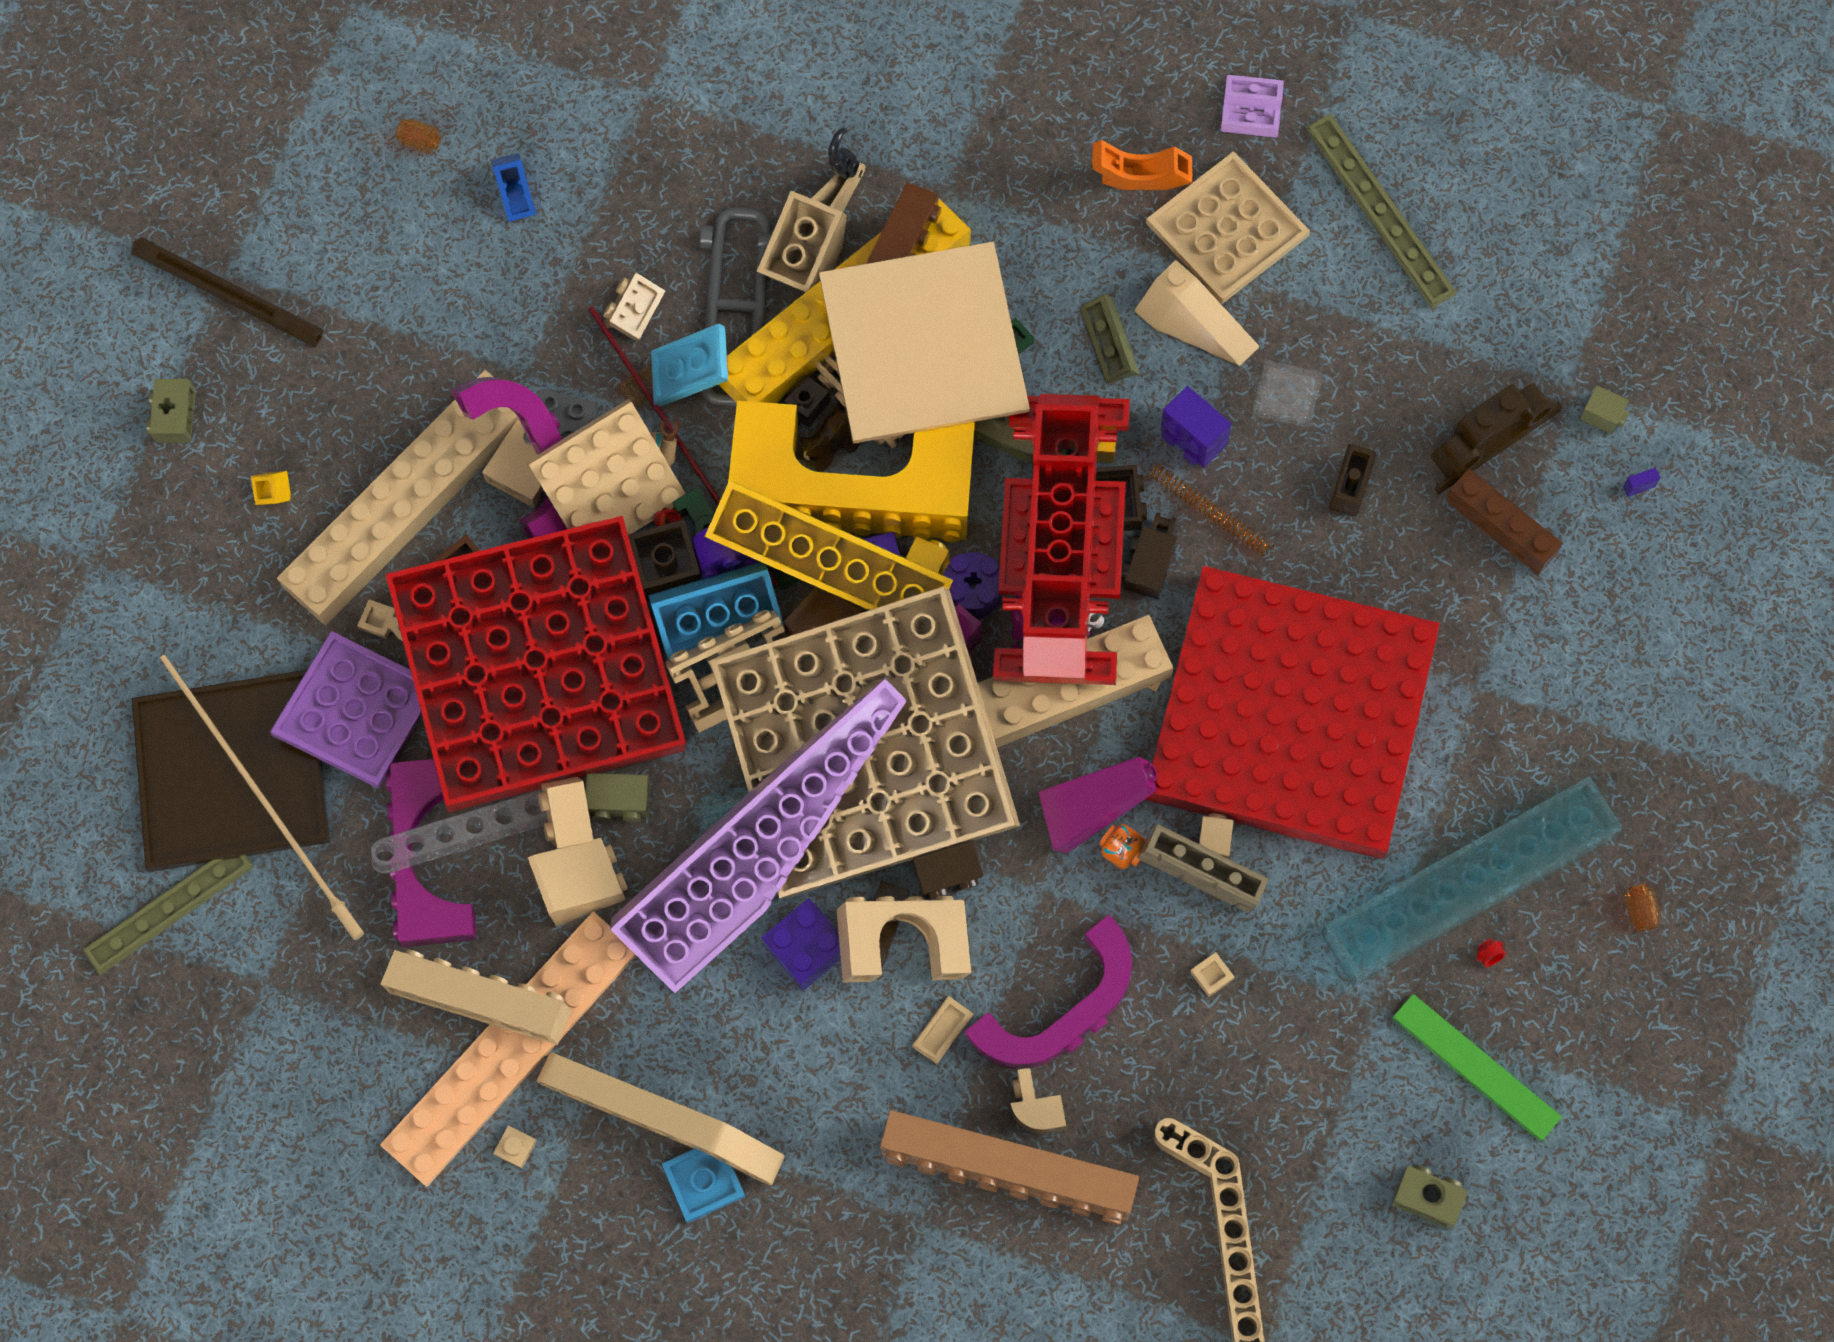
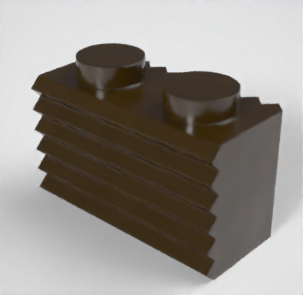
M1348 444L1329 509L1354 517L1358 515L1377 455L1374 450Z

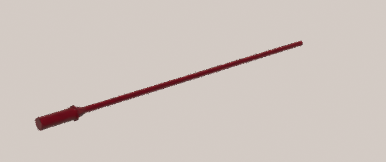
M590 307L588 309L663 422L667 417L661 408L654 404L653 396L594 307ZM667 419V429L669 431H674L673 426ZM676 433L674 438L677 440V445L716 504L719 505L720 497ZM766 564L773 589L780 586L779 582Z

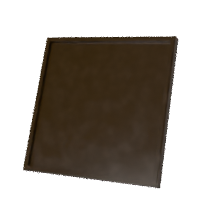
M307 670L190 688L191 693L298 845L306 847L330 843L322 761L272 736L270 732ZM183 690L131 698L145 869L147 872L203 864L217 859L239 858L241 855L251 856L293 849Z

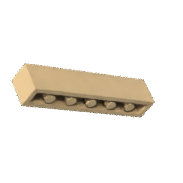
M407 949L406 953L394 950L381 981V985L390 994L558 1045L571 1013V1009L564 1002L562 996L552 992H547L546 996L535 993L536 989L519 983L517 987L507 984V980L496 975H490L489 978L479 976L480 973L466 966H462V969L459 970L451 967V963L440 958H434L433 961L423 959L424 956L413 950Z

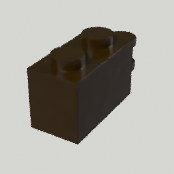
M1156 512L1151 529L1143 527L1140 536L1134 535L1130 547V552L1134 553L1131 563L1125 562L1121 574V579L1125 580V590L1159 599L1177 544L1178 537L1172 536L1177 518L1161 517V513ZM1159 528L1166 530L1167 533L1156 531V529Z

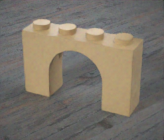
M889 896L877 898L876 901H865L864 897H852L846 899V902L837 909L843 983L873 982L882 975L879 936L884 924L890 921L908 922L922 932L929 946L932 981L959 980L971 973L964 900H953V896H940L935 898V900L925 901L922 896L908 897L905 901H895L894 897Z

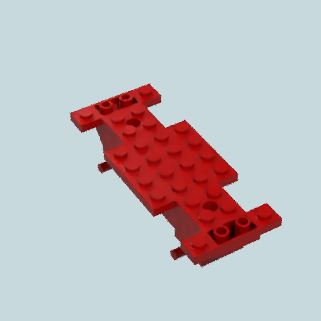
M1066 394L1027 396L1030 407L1029 412L1009 415V428H1014L1013 440L1032 441L1034 447L1033 479L1005 478L998 586L999 595L1022 596V598L1003 597V611H1021L1024 619L1023 649L995 648L993 681L1116 685L1117 652L1087 651L1090 613L1108 614L1109 601H1090V598L1120 599L1126 482L1096 481L1099 442L1117 443V431H1129L1130 399L1100 398V395ZM1067 448L1074 451L1071 455L1060 454V451ZM1054 617H1062L1065 619V622L1055 626L1050 623V620Z

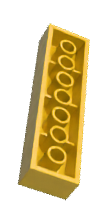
M733 481L728 482L705 534L706 538L868 610L940 587H945L949 590L953 582L951 578Z

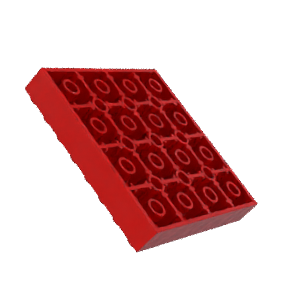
M623 516L386 574L447 813L542 789L541 784L574 777L584 778L587 777V773L599 774L685 751L686 742Z
M1203 566L1153 760L1158 777L1155 781L1157 791L1144 800L1207 816L1214 813L1227 816V819L1234 820L1233 822L1384 860L1390 844L1440 623Z

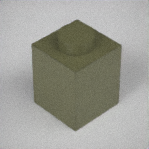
M1596 385L1580 420L1613 434L1616 426L1623 427L1630 413L1625 410L1629 400Z

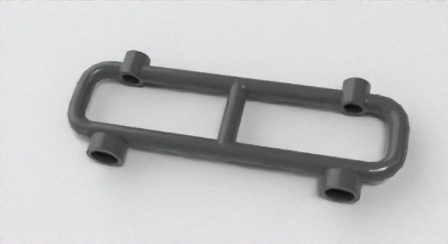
M741 207L727 208L716 217L714 226L702 225L700 248L712 249L705 329L717 324L718 310L753 313L751 336L763 327L767 276L758 273L757 269L773 233H771V221L761 210ZM731 219L755 220L760 225L754 301L719 299L726 223ZM711 387L700 391L703 397L710 403L737 406V403L728 394L716 393Z

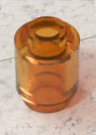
M412 118L409 120L402 119L396 131V139L403 146L425 154H430L432 150H437L441 141V135L438 134L437 127Z
M1647 884L1629 887V893L1624 895L1630 923L1635 925L1636 932L1660 927L1659 919L1662 918L1655 889L1648 888Z

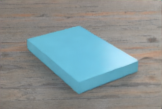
M719 323L651 350L654 404L662 407L728 381L725 326Z

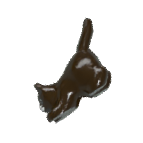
M837 400L833 412L825 418L815 435L812 437H799L804 458L806 460H816L814 468L817 472L827 470L838 450L844 449L852 453L860 445V443L853 444L848 416L844 412L845 407L839 400Z

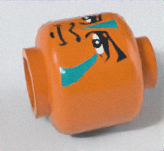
M1120 824L1117 827L1112 825L1099 843L1102 846L1101 854L1120 869H1127L1131 864L1137 867L1141 862L1137 858L1145 838L1126 824Z

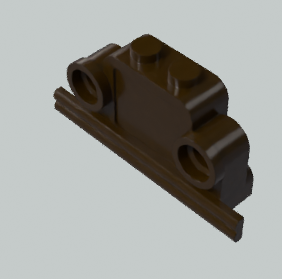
M1535 383L1526 386L1521 391L1515 384H1511L1470 411L1457 423L1453 436L1440 445L1431 455L1433 462L1446 476V479L1436 485L1435 491L1437 494H1441L1454 485L1468 469L1476 470L1558 414L1560 409H1562V405L1559 401L1553 404Z

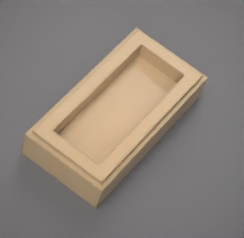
M948 996L912 1044V1047L937 1065L971 1020L974 1013Z

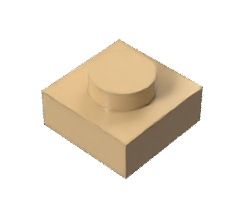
M1216 952L1190 971L1208 997L1235 978Z
M508 1125L493 1154L522 1169L537 1140Z

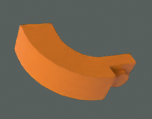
M1103 140L1093 143L1092 169L1102 174L1103 184L1121 190H1170L1192 183V156L1175 146L1153 154L1138 155L1123 152Z

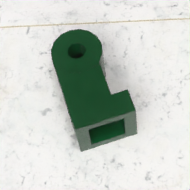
M698 487L672 502L674 510L681 515V518L686 515L689 517L695 527L696 534L709 527L715 513Z

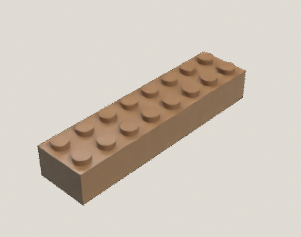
M890 1110L880 1146L882 1156L887 1158L888 1164L898 1167H905L906 1163L913 1164L918 1167V1172L932 1176L936 1175V1171L947 1173L949 1180L966 1184L967 1179L977 1181L979 1188L991 1192H997L998 1187L1010 1191L1009 1195L1011 1197L1021 1200H1028L1029 1196L1041 1199L1040 1204L1058 1209L1059 1205L1063 1204L1072 1207L1071 1212L1081 1216L1090 1217V1213L1093 1212L1103 1215V1221L1115 1225H1121L1122 1220L1128 1222L1140 1177Z

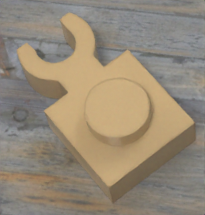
M369 599L357 625L359 630L385 639L388 638L390 632H393L399 640L403 641L394 608Z

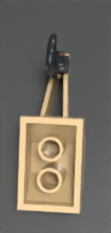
M842 127L835 133L828 149L829 165L832 166V171L836 175L811 199L796 192H790L757 269L758 273L805 293L820 281L819 272L834 269L843 248L847 219L844 210L865 172V165L856 160L854 153L844 147L839 149L843 135L848 132L847 128Z

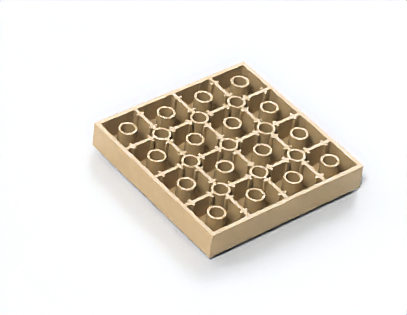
M940 587L711 661L748 792H751L790 756L882 679L886 678L907 701L886 733L882 735L874 747L875 749L870 757L866 759L858 771L854 781L847 787L841 796V800L815 839L811 841L805 850L803 857L794 866L782 888L778 890L779 898L794 897L907 862L922 855L1020 827L951 593L945 587Z

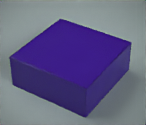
M1655 467L1628 477L1623 488L1627 496L1630 497L1655 488L1661 477Z

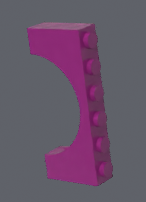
M434 759L390 763L391 773L386 774L387 791L392 792V802L387 803V813L389 821H393V832H389L390 850H394L395 861L390 862L391 879L396 880V891L391 893L392 907L394 910L397 909L398 921H393L394 939H398L403 947L477 940L476 913L472 904L447 902L432 895L418 882L412 866L411 848L415 832L425 815L444 800Z

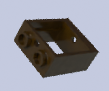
M1137 465L1097 468L1096 481L1129 482L1132 517L1124 518V531L1141 530L1142 520H1147L1146 502L1140 503V493L1144 492L1143 475H1138Z

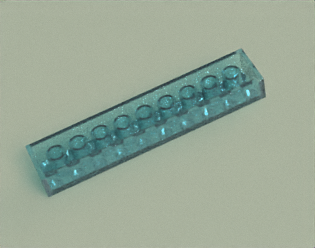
M1589 776L1325 924L1321 935L1352 986H1355L1617 838L1623 827Z

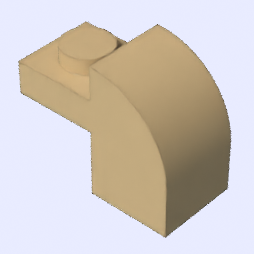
M1030 1068L1018 1070V1079L1012 1080L1015 1099L1022 1098V1101L1011 1103L1010 1107L1016 1122L1025 1130L1036 1134L1066 1131L1061 1095L1036 1099Z

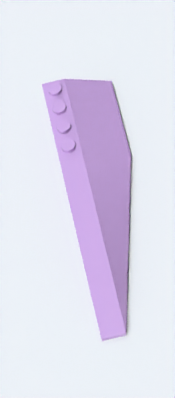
M886 678L882 679L766 777L611 918L610 930L676 993L766 912L778 890L782 888L794 866L803 857L805 850L811 841L815 839L841 800V796L847 787L854 781L858 771L866 759L870 757L882 735L886 733L907 702L906 699Z

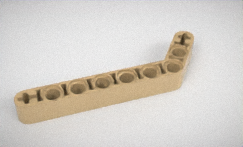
M549 1053L536 1080L537 1083L572 1099L709 1154L767 1185L772 1186L785 1157L782 1153L727 1123L554 1053Z
M1165 1118L1156 1125L1154 1132L1156 1145L1161 1150L1210 1177L1232 1342H1254L1255 1340L1257 1342H1264L1238 1158L1231 1151L1172 1118ZM1169 1128H1172L1174 1130L1173 1136L1180 1141L1183 1135L1187 1136L1188 1138L1184 1141L1182 1150L1177 1149L1179 1141L1174 1138H1170L1168 1142L1162 1139L1164 1133L1161 1130L1167 1131ZM1195 1143L1200 1144L1205 1151V1155L1201 1158H1193L1189 1155L1187 1147ZM1221 1159L1229 1161L1232 1165V1172L1227 1175L1219 1173L1216 1170L1215 1163ZM1224 1191L1234 1193L1237 1203L1231 1207L1223 1205L1220 1200V1194ZM1228 1223L1237 1224L1241 1229V1236L1236 1239L1228 1237L1225 1234L1224 1226ZM1233 1255L1242 1256L1246 1262L1245 1269L1241 1271L1233 1270L1229 1265V1258ZM1238 1287L1246 1288L1250 1293V1301L1244 1304L1237 1302L1233 1296L1234 1289ZM1243 1319L1251 1321L1255 1327L1254 1334L1251 1336L1242 1335L1238 1330V1322Z

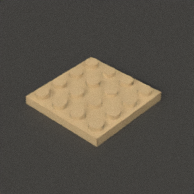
M1234 151L1146 219V224L1221 304L1304 241L1310 234V230Z
M627 399L526 461L567 529L623 516L627 533L630 535L652 522L657 511H662V508H674L672 502L686 494L630 399Z

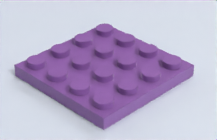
M331 631L270 731L271 735L379 789L386 778V774L390 771V763L396 761L422 716L411 671Z

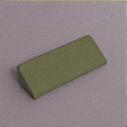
M1102 294L1080 306L1106 383L1139 375L1113 298ZM1089 310H1091L1092 316H1093V318H1094L1095 327H1094V324H1093V322H1092V319H1091ZM1096 330L1098 331L1099 336H1100V338H1101V341H1102V344H1103V347H1104V353H1103V350H1102L1100 341H1099V339H1098ZM1104 354H1105V355L1107 356V358H1108V361H1109V364H1110V367H1111V370H1112V373H1113V374L1110 373V370H1109V367H1108V364H1107V361H1106V359H1105Z

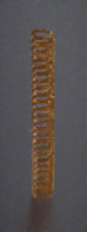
M1157 463L1153 468L1151 473V479L1155 478V476L1153 475L1156 469L1159 467L1160 463ZM1162 466L1157 473L1156 482H1160L1161 486L1165 485L1166 489L1170 487V492L1175 490V496L1179 495L1180 499H1183L1184 496L1182 495L1188 483L1183 486L1179 493L1177 492L1184 482L1183 480L1178 483L1176 489L1172 490L1179 476H1176L1171 486H1168L1174 473L1170 474L1166 484L1163 483L1166 475L1169 473V469L1165 471L1160 481L1158 478L1164 470V466ZM1193 486L1189 488L1184 498L1185 503L1189 501V506L1193 505L1192 500L1198 490H1195L1190 500H1187ZM1200 493L1194 503V509H1198L1197 503L1202 497V493ZM1204 497L1199 506V513L1203 512L1201 509L1207 497ZM1209 500L1203 512L1204 516L1208 515V519H1212V512L1217 506V503H1215L1209 514L1206 513L1212 500ZM1219 507L1213 517V523L1217 522L1216 517L1221 511L1222 507ZM1224 510L1218 520V526H1222L1221 520L1226 514V510ZM1231 513L1228 514L1223 523V530L1227 529L1225 526L1231 517ZM1234 517L1231 520L1227 529L1228 533L1232 532V530L1230 529L1234 521L1236 520V517ZM1239 520L1235 525L1232 532V536H1236L1235 532L1239 524L1241 523V520ZM1243 524L1237 534V540L1241 539L1240 535L1243 529L1245 528L1246 524ZM1248 527L1246 532L1244 533L1242 537V543H1246L1245 538L1248 532L1250 531L1251 527ZM1255 531L1250 534L1247 540V547L1251 546L1249 543L1256 533ZM1258 534L1255 537V540L1253 541V544L1251 546L1252 550L1256 549V547L1254 546L1257 540L1259 539L1260 534ZM1265 537L1261 539L1256 549L1257 554L1261 552V550L1259 551L1262 543L1264 542ZM1267 541V543L1265 544L1261 552V557H1265L1264 552L1270 544V541ZM1272 544L1269 551L1275 547V544Z

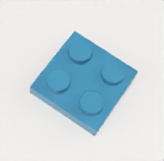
M693 1149L662 1163L687 1223L745 1198L733 1167L709 1154Z

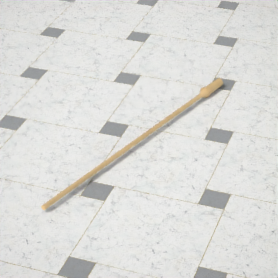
M162 655L160 657L161 661L330 900L331 911L337 915L353 940L362 937L364 932L346 908L345 902H341L333 895L168 658Z

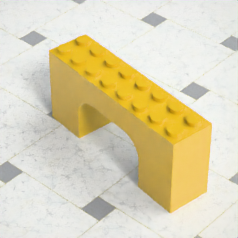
M737 401L728 482L738 483L838 529L853 532L856 535L867 536L871 533L886 534L894 532L895 538L900 537V535L913 536V538L917 536L924 540L941 538L946 542H958L966 540L975 422L915 432L912 456L909 463L902 471L892 476L877 477L823 473L805 468L796 459L798 439L797 405Z

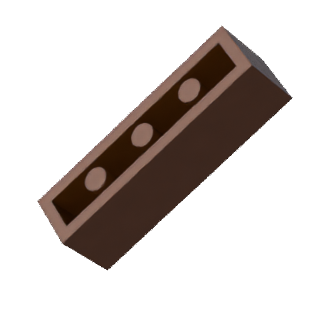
M906 182L866 264L914 256L919 247L924 248L930 235L928 229L931 223L936 224L942 207L938 206L939 194Z
M1468 469L1449 490L1446 502L1536 574L1539 575L1558 554L1563 544L1559 539L1471 469Z

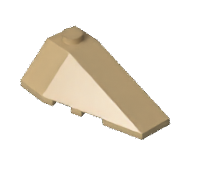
M1177 260L1155 279L1134 310L1155 330L1180 339L1186 344L1203 349L1209 354L1239 367L1259 348V345L1207 288Z

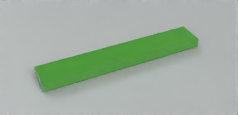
M1414 994L1411 995L1392 1018L1540 1142L1544 1140L1562 1118L1560 1114Z

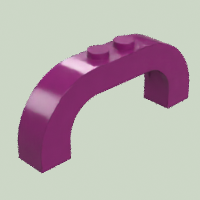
M482 377L467 381L451 390L464 417L472 420L494 408L507 407L512 410L518 417L537 455L562 440L558 431L560 423L553 412L549 413L545 404L535 393L518 383L497 377ZM546 496L538 509L519 519L528 539L567 529L548 496Z
M1107 915L1085 933L1084 940L1100 958L1104 971L1101 983L1092 993L1044 1032L1033 1037H1017L1008 1033L988 1012L964 1031L965 1038L982 1056L993 1063L1008 1068L1027 1069L1047 1064L1066 1050L1070 1054L1073 1053L1084 1043L1082 1037L1089 1031L1096 1034L1108 1023L1106 1017L1118 1007L1125 996L1132 970V958L1128 941L1121 928L1110 915Z

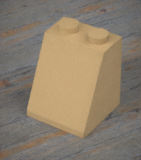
M602 838L527 857L547 911L556 927L591 914L593 911L596 912L626 900L623 891L628 890L622 872L615 873L612 865L618 862L611 845L605 847Z

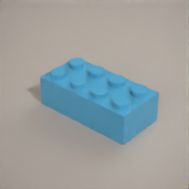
M763 562L648 595L668 660H670L669 657L673 653L683 649L689 651L697 647V643L700 640L710 636L716 638L724 634L725 629L737 623L743 625L751 621L752 616L764 610L769 612L774 610L784 626L766 564Z

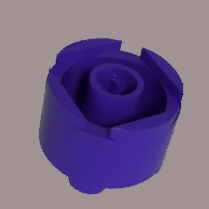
M708 528L697 533L692 539V546L702 579L759 563L754 558L706 538L705 534Z
M978 552L956 555L951 559V562L944 571V576L953 579L949 590L954 607L960 604L976 619H981L992 613L1002 600L1003 595H999L998 592L1000 567L994 558ZM971 583H977L975 589L969 588Z

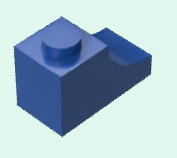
M520 153L492 160L493 170L508 222L536 215Z

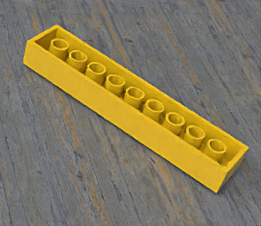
M940 199L938 206L942 207L939 219L936 224L931 223L928 229L930 231L928 241L924 248L919 247L916 255L970 245L971 229ZM881 232L835 269L866 264ZM820 281L727 355L728 381L718 385L736 403L737 401L777 403L790 393L805 375L809 377L818 369L815 365L818 362L823 365L828 355L831 358L835 356Z

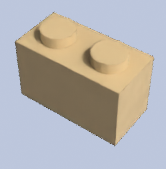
M574 777L541 784L543 793H539L538 798L542 812L546 811L548 823H544L547 842L551 841L558 849L593 841L583 780Z

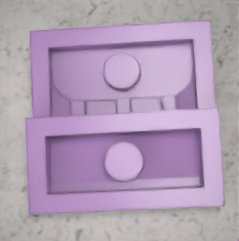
M1227 75L1221 132L1277 138L1284 81Z

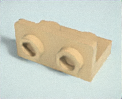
M635 273L628 279L624 277L616 289L619 295L615 303L611 301L608 304L603 317L606 318L604 324L607 328L612 326L634 341H638L665 290Z

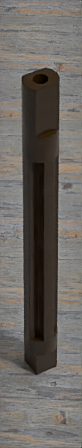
M143 237L133 242L131 254L165 270L313 347H316L320 342L323 329Z

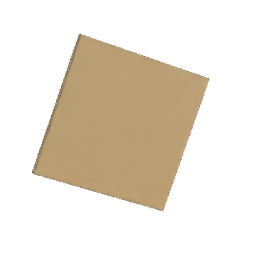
M994 242L819 272L853 444L1029 412L1030 407Z

